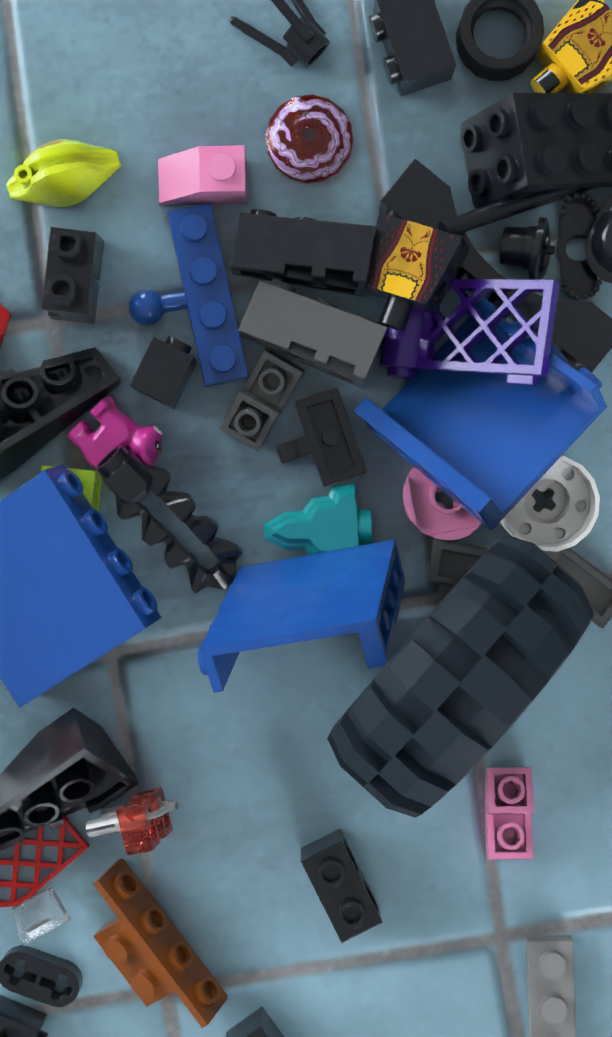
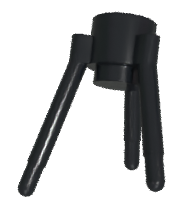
M271 0L291 24V27L283 36V39L288 43L286 47L237 17L233 16L230 18L232 26L280 55L291 67L298 61L305 68L310 66L320 57L330 43L325 37V30L315 21L303 0H291L302 17L300 19L285 0Z

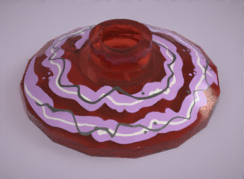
M313 94L294 97L280 105L270 118L266 132L268 155L276 169L291 180L306 184L323 182L339 173L349 160L353 146L351 123L343 109L330 99ZM306 128H313L317 131L318 136L313 141H306L301 136L302 131Z

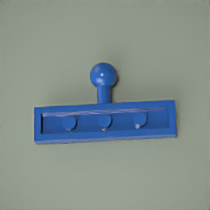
M211 203L167 211L183 291L162 296L152 290L138 291L130 300V315L137 323L149 326L157 323L164 313L188 309L204 387L248 379V371Z

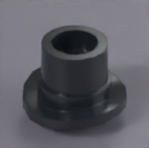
M540 217L538 226H506L504 228L499 253L501 265L522 267L524 270H528L530 280H541L544 277L550 262V255H554L555 246H551L547 217Z

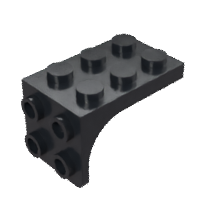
M511 93L465 120L461 125V146L465 154L468 189L471 193L473 206L478 209L518 195L550 189L612 187V93Z

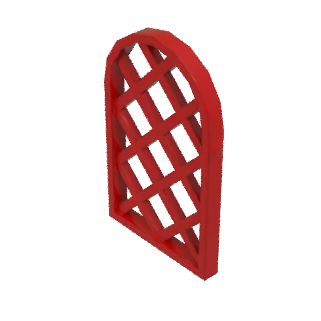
M62 815L65 824L60 826L59 841L43 840L44 826H38L37 839L24 838L23 842L14 846L13 859L0 858V864L13 865L12 881L0 880V886L11 887L10 900L4 901L0 899V907L17 906L34 896L40 888L90 846L66 816ZM66 828L78 842L65 841ZM21 844L36 845L35 861L19 860ZM42 846L58 847L57 862L41 861ZM64 847L78 848L74 854L63 862ZM19 866L35 867L34 882L18 881ZM41 868L55 869L40 882ZM17 888L32 889L27 894L16 899Z

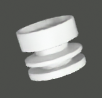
M561 456L499 523L513 537L534 543L542 551L558 552L573 547L591 532L599 516L600 495L595 479L583 465L565 456ZM535 490L544 492V497L548 500L545 506L535 505L536 500L531 496Z

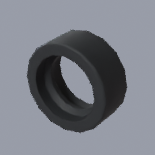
M470 0L464 8L456 32L457 52L463 64L476 76L490 81L509 80L523 73L533 62L544 36L543 16L537 3L534 0ZM491 10H503L512 13L522 22L525 28L526 39L523 47L516 55L510 58L497 59L486 55L477 47L474 41L473 29L476 21L483 13Z

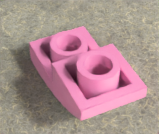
M532 767L486 768V856L489 860L533 859L531 813H534Z

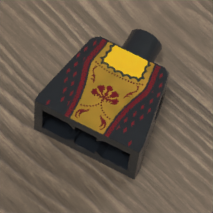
M379 213L367 276V288L374 295L386 299L378 323L404 332L413 308L429 313H435L438 310L470 249L462 236Z

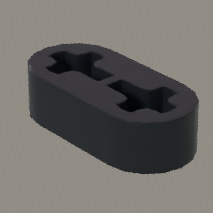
M20 945L11 948L0 962V983L4 988L50 1006H68L75 1000L82 987L83 977L77 965L29 946ZM18 959L25 961L24 969L28 971L21 978L14 976L15 968L10 966L14 965ZM60 974L67 977L66 984L70 986L66 987L63 993L55 990L56 983L52 981L56 980Z

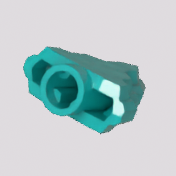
M355 483L334 486L331 488L328 496L312 498L303 511L284 512L265 523L264 538L266 541L283 549L305 550L309 555L371 544V510L359 509Z

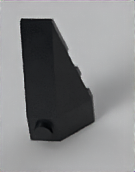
M95 347L44 360L41 366L18 372H14L13 368L0 371V480L14 472L121 384L120 377Z
M74 707L39 731L0 774V851L23 842L25 838L24 833L38 828V826L48 824L50 829H54L65 824L62 815L66 816L86 807L89 813L102 809L139 784L136 775L103 728Z

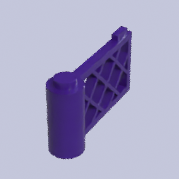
M454 279L448 291H455L462 300V303L447 318L440 311V306L435 313L413 308L404 332L387 327L382 341L379 367L387 369V377L413 380L414 372L437 371L507 375L508 384L536 386L537 377H547L560 283L555 280ZM465 291H474V292H473L470 296H468ZM489 291L496 292L504 303L488 319H485L476 307V304ZM507 292H515L511 297L507 294ZM531 292H543L541 310L528 321L517 305ZM470 311L480 326L462 341L453 329V326ZM512 312L522 325V328L508 341L503 343L493 328L508 313ZM446 333L457 348L443 361L433 360L435 343ZM487 334L498 350L484 363H480L469 350ZM527 336H530L536 344L534 365L519 364L511 353ZM464 357L467 362H459L458 360ZM505 358L509 364H502L499 362Z

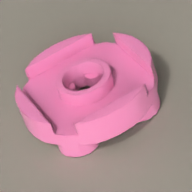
M413 467L407 475L402 491L403 507L412 524L421 533L438 540H457L472 534L481 522L455 500L452 502L453 508L445 509L443 502H436L435 494L441 492V489Z

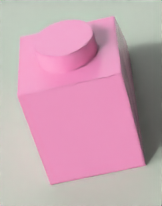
M245 145L198 146L158 159L159 205L248 204Z

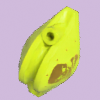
M59 139L45 143L26 158L23 165L15 169L14 175L6 185L11 199L52 207H68L88 198L121 167L117 151L75 140Z

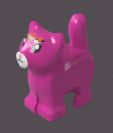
M108 396L100 401L90 411L101 424L98 430H92L91 425L86 420L85 422H79L68 434L71 441L80 448L86 461L94 468L111 450L120 444L125 449L129 448L147 465L158 462L157 457L162 452V431L155 425L147 427L138 426L131 417L117 408L116 400L112 396Z

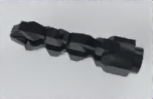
M121 444L111 450L98 463L95 470L102 477V482L115 494L117 515L122 520L142 515V540L149 546L164 541L166 544L164 552L166 564L170 569L187 564L191 589L195 593H198L205 587L225 590L232 584L236 576V561L243 554L242 549L229 540L215 537L218 530V523L207 516L193 515L196 502L189 493L166 491L171 474L165 468L144 464L131 450L127 451ZM150 490L160 497L166 506L219 559V562L213 568L207 570L203 567L196 557L189 553L178 542L176 537L150 513L148 508L140 503Z

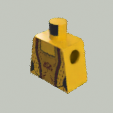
M577 0L542 43L536 57L545 69L530 81L535 93H558L562 89L565 93H595L612 83V10L603 0Z

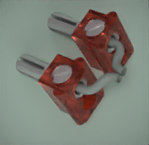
M162 787L138 792L130 798V803L103 809L100 815L101 819L88 821L86 823V830H90L87 834L89 837L121 832L127 856L142 852L147 853L154 850L161 843L160 839L165 838L173 830L168 812L177 810L179 804L178 802L165 800Z

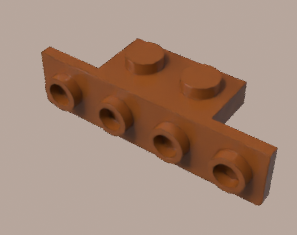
M122 858L119 859L93 884L117 915V918L102 926L93 937L147 1007L175 992L202 1028L207 1026L227 1000V994L126 861Z

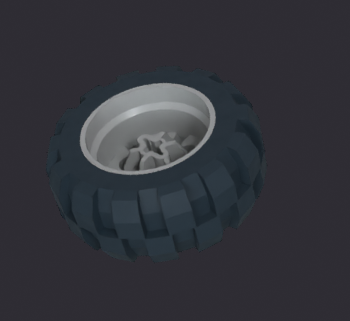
M504 535L493 543L334 725L327 739L339 766L385 808L414 818L426 812L454 788L498 742L546 686L575 648L595 614L581 583L534 543Z

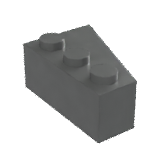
M272 279L270 284L259 280L238 331L240 336L362 388L387 327L377 324L364 316L353 315L339 310L336 305L322 298L313 297L309 299L296 294V289L291 285Z

